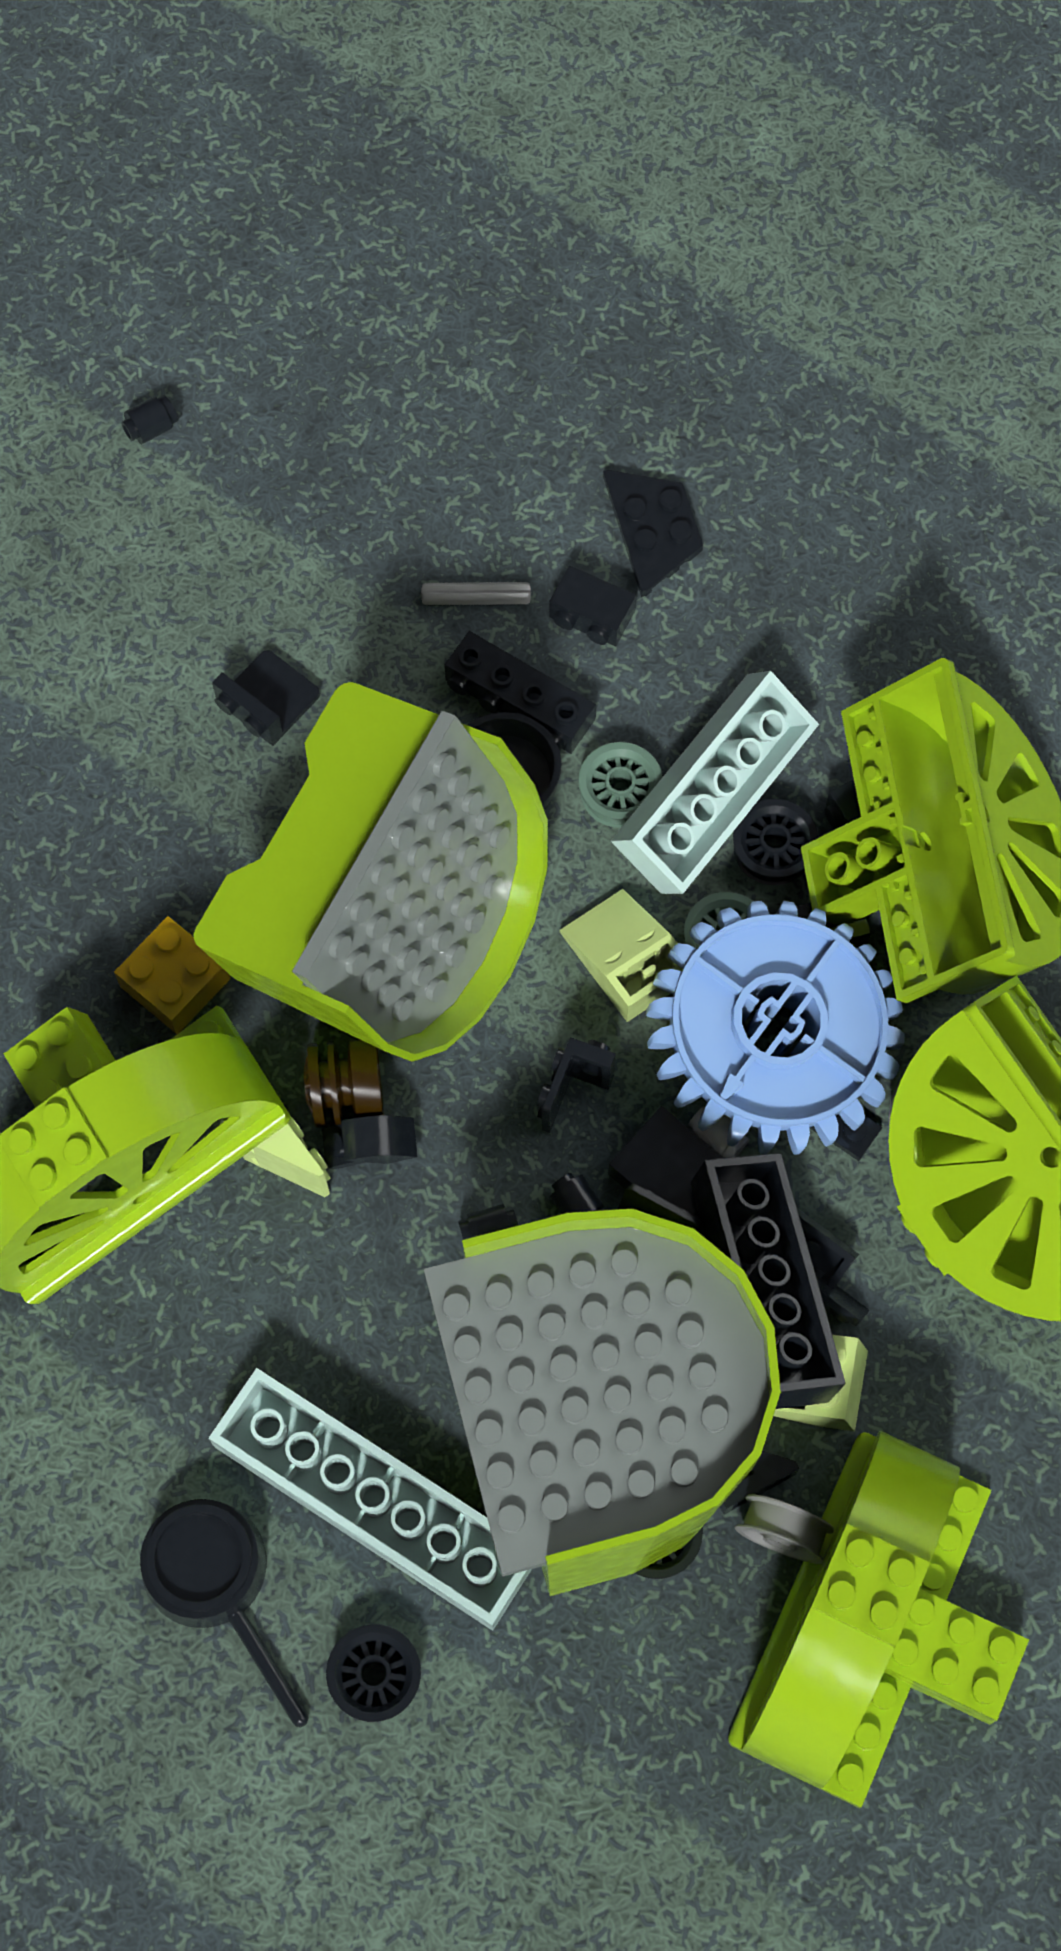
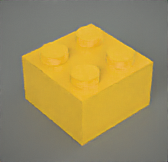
M169 916L114 971L120 987L176 1034L180 1033L231 979L230 975L196 945L194 937Z

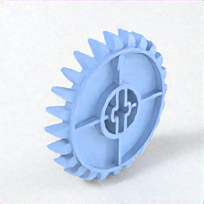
M752 901L747 908V918L743 920L732 908L722 909L717 915L718 925L721 930L717 931L711 925L704 922L697 923L692 927L690 936L699 946L698 949L689 944L678 943L670 950L668 954L669 959L683 968V971L674 969L661 970L654 979V986L673 994L672 997H662L654 1000L649 1004L646 1011V1016L650 1018L670 1021L669 1026L655 1031L647 1042L648 1049H674L675 1054L670 1056L656 1074L658 1080H666L685 1074L688 1081L683 1085L675 1098L674 1105L677 1108H681L700 1097L707 1101L698 1122V1128L702 1131L714 1125L723 1115L730 1117L727 1145L731 1147L739 1143L751 1126L758 1128V1147L760 1154L763 1155L769 1153L778 1140L780 1131L785 1130L787 1131L792 1153L794 1155L800 1154L807 1146L810 1136L809 1127L811 1126L815 1127L819 1138L826 1147L832 1145L838 1136L836 1115L839 1114L844 1122L855 1131L863 1124L865 1119L863 1107L857 1098L861 1097L868 1104L878 1108L884 1101L886 1093L882 1084L874 1076L878 1075L882 1078L893 1080L899 1072L898 1062L894 1057L885 1053L886 1049H900L905 1044L904 1033L897 1027L888 1025V1020L897 1018L903 1012L900 1001H897L895 998H885L883 991L893 981L892 975L887 970L873 971L869 963L877 952L871 944L862 945L856 949L849 943L853 936V928L846 923L839 925L834 931L825 927L826 913L820 909L815 908L807 919L798 917L794 902L783 901L777 915H770L767 906L762 901ZM763 1002L744 1030L742 1024L747 1020L757 1003ZM781 1007L789 1009L793 1015L767 1051L758 1050L754 1044ZM803 1030L805 1035L799 1041V1043L796 1045V1047L793 1049L788 1057H782L788 1051V1049L791 1047V1045L794 1043V1041L798 1038V1036L801 1034Z

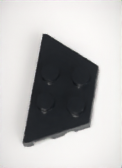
M605 470L603 471V479L640 595L644 597L650 594L652 588L666 577L670 578L676 573L683 563L691 561L703 551V543L683 483Z

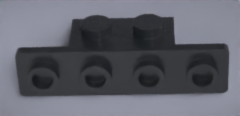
M797 1208L823 1302L830 1307V1312L838 1320L857 1326L868 1314L869 1309L837 1285L859 1254Z

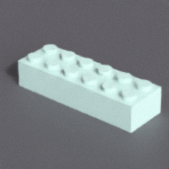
M771 671L747 674L612 838L611 842L661 894H683L819 724Z

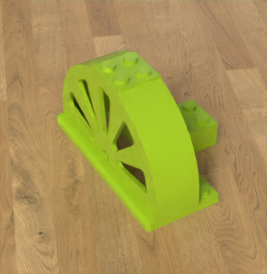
M940 658L842 710L841 715L861 817L801 846L812 911L815 908L825 911L827 922L841 925L843 923L855 922L879 910L896 1000L904 1003L911 1002L936 990L956 994L983 992L1015 976L1023 975L1061 956V801L1036 751L1004 708L979 685L956 672L953 661Z
M1015 976L951 1017L935 1030L912 1058L900 1081L893 1102L888 1139L889 1160L893 1183L900 1202L897 1208L901 1213V1220L904 1226L920 1240L924 1246V1252L928 1261L934 1267L939 1268L944 1276L949 1274L971 1292L1005 1310L1027 1317L1061 1322V1038L1020 979Z
M216 1005L168 1041L144 1048L119 1060H115L88 1014L66 1007L4 1053L5 1058L35 1108L0 1134V1288L5 1291L20 1293L24 1301L29 1304H40L289 1123L290 1114L223 1008ZM229 1117L188 1150L215 1121ZM170 1136L153 1167L148 1172L142 1174L143 1150L149 1145ZM101 1174H106L123 1185L115 1191L76 1192ZM79 1215L31 1235L38 1226L44 1223ZM54 1246L53 1248H51L50 1250H48L47 1252H45L29 1264L23 1267L19 1266L22 1262Z
M879 1431L876 1437L866 1432L859 1434L855 1439L821 1518L835 1529L834 1533L826 1534L819 1555L824 1561L822 1564L803 1561L729 1732V1744L858 1808H862L910 1688L920 1691L989 1725L996 1722L1029 1639L947 1601L992 1490L960 1476V1467L887 1433Z

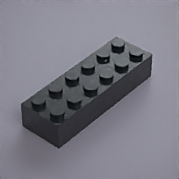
M781 1153L705 1160L690 1182L704 1236L744 1270L774 1326L781 1390L776 1409L829 1403L844 1387L846 1382Z

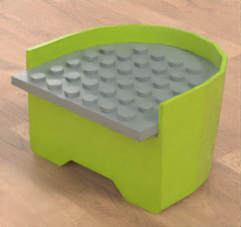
M353 682L343 683L334 691L304 742L309 769L307 780L262 857L225 877L195 929L194 941L199 948L234 979L385 1052L413 1062L446 1051L481 1020L511 977L535 923L548 868V819L535 784L501 738L462 724L455 715L445 711H441L440 715L360 684Z
M635 1209L565 1213L462 1240L464 1259L425 1268L424 1274L502 1577L542 1566L549 1596L631 1575L685 1546L748 1475L761 1456L781 1393L775 1329L744 1270L695 1229Z

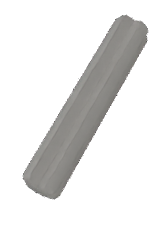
M528 582L424 583L421 588V599L424 605L529 604L531 600V586Z

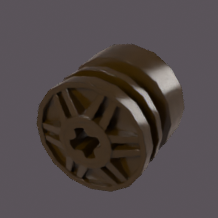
M350 1039L348 1058H339L334 1041H329L327 1044L328 1060H321L318 1043H309L307 1045V1058L304 1066L305 1093L307 1105L314 1117L316 1127L326 1126V1108H333L336 1125H341V1121L344 1118V1106H352L356 1118L384 1116L377 1047L360 1039Z

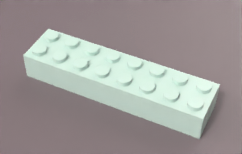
M258 1368L255 1369L209 1436V1440L216 1449L492 1631L532 1570L502 1577L487 1517Z

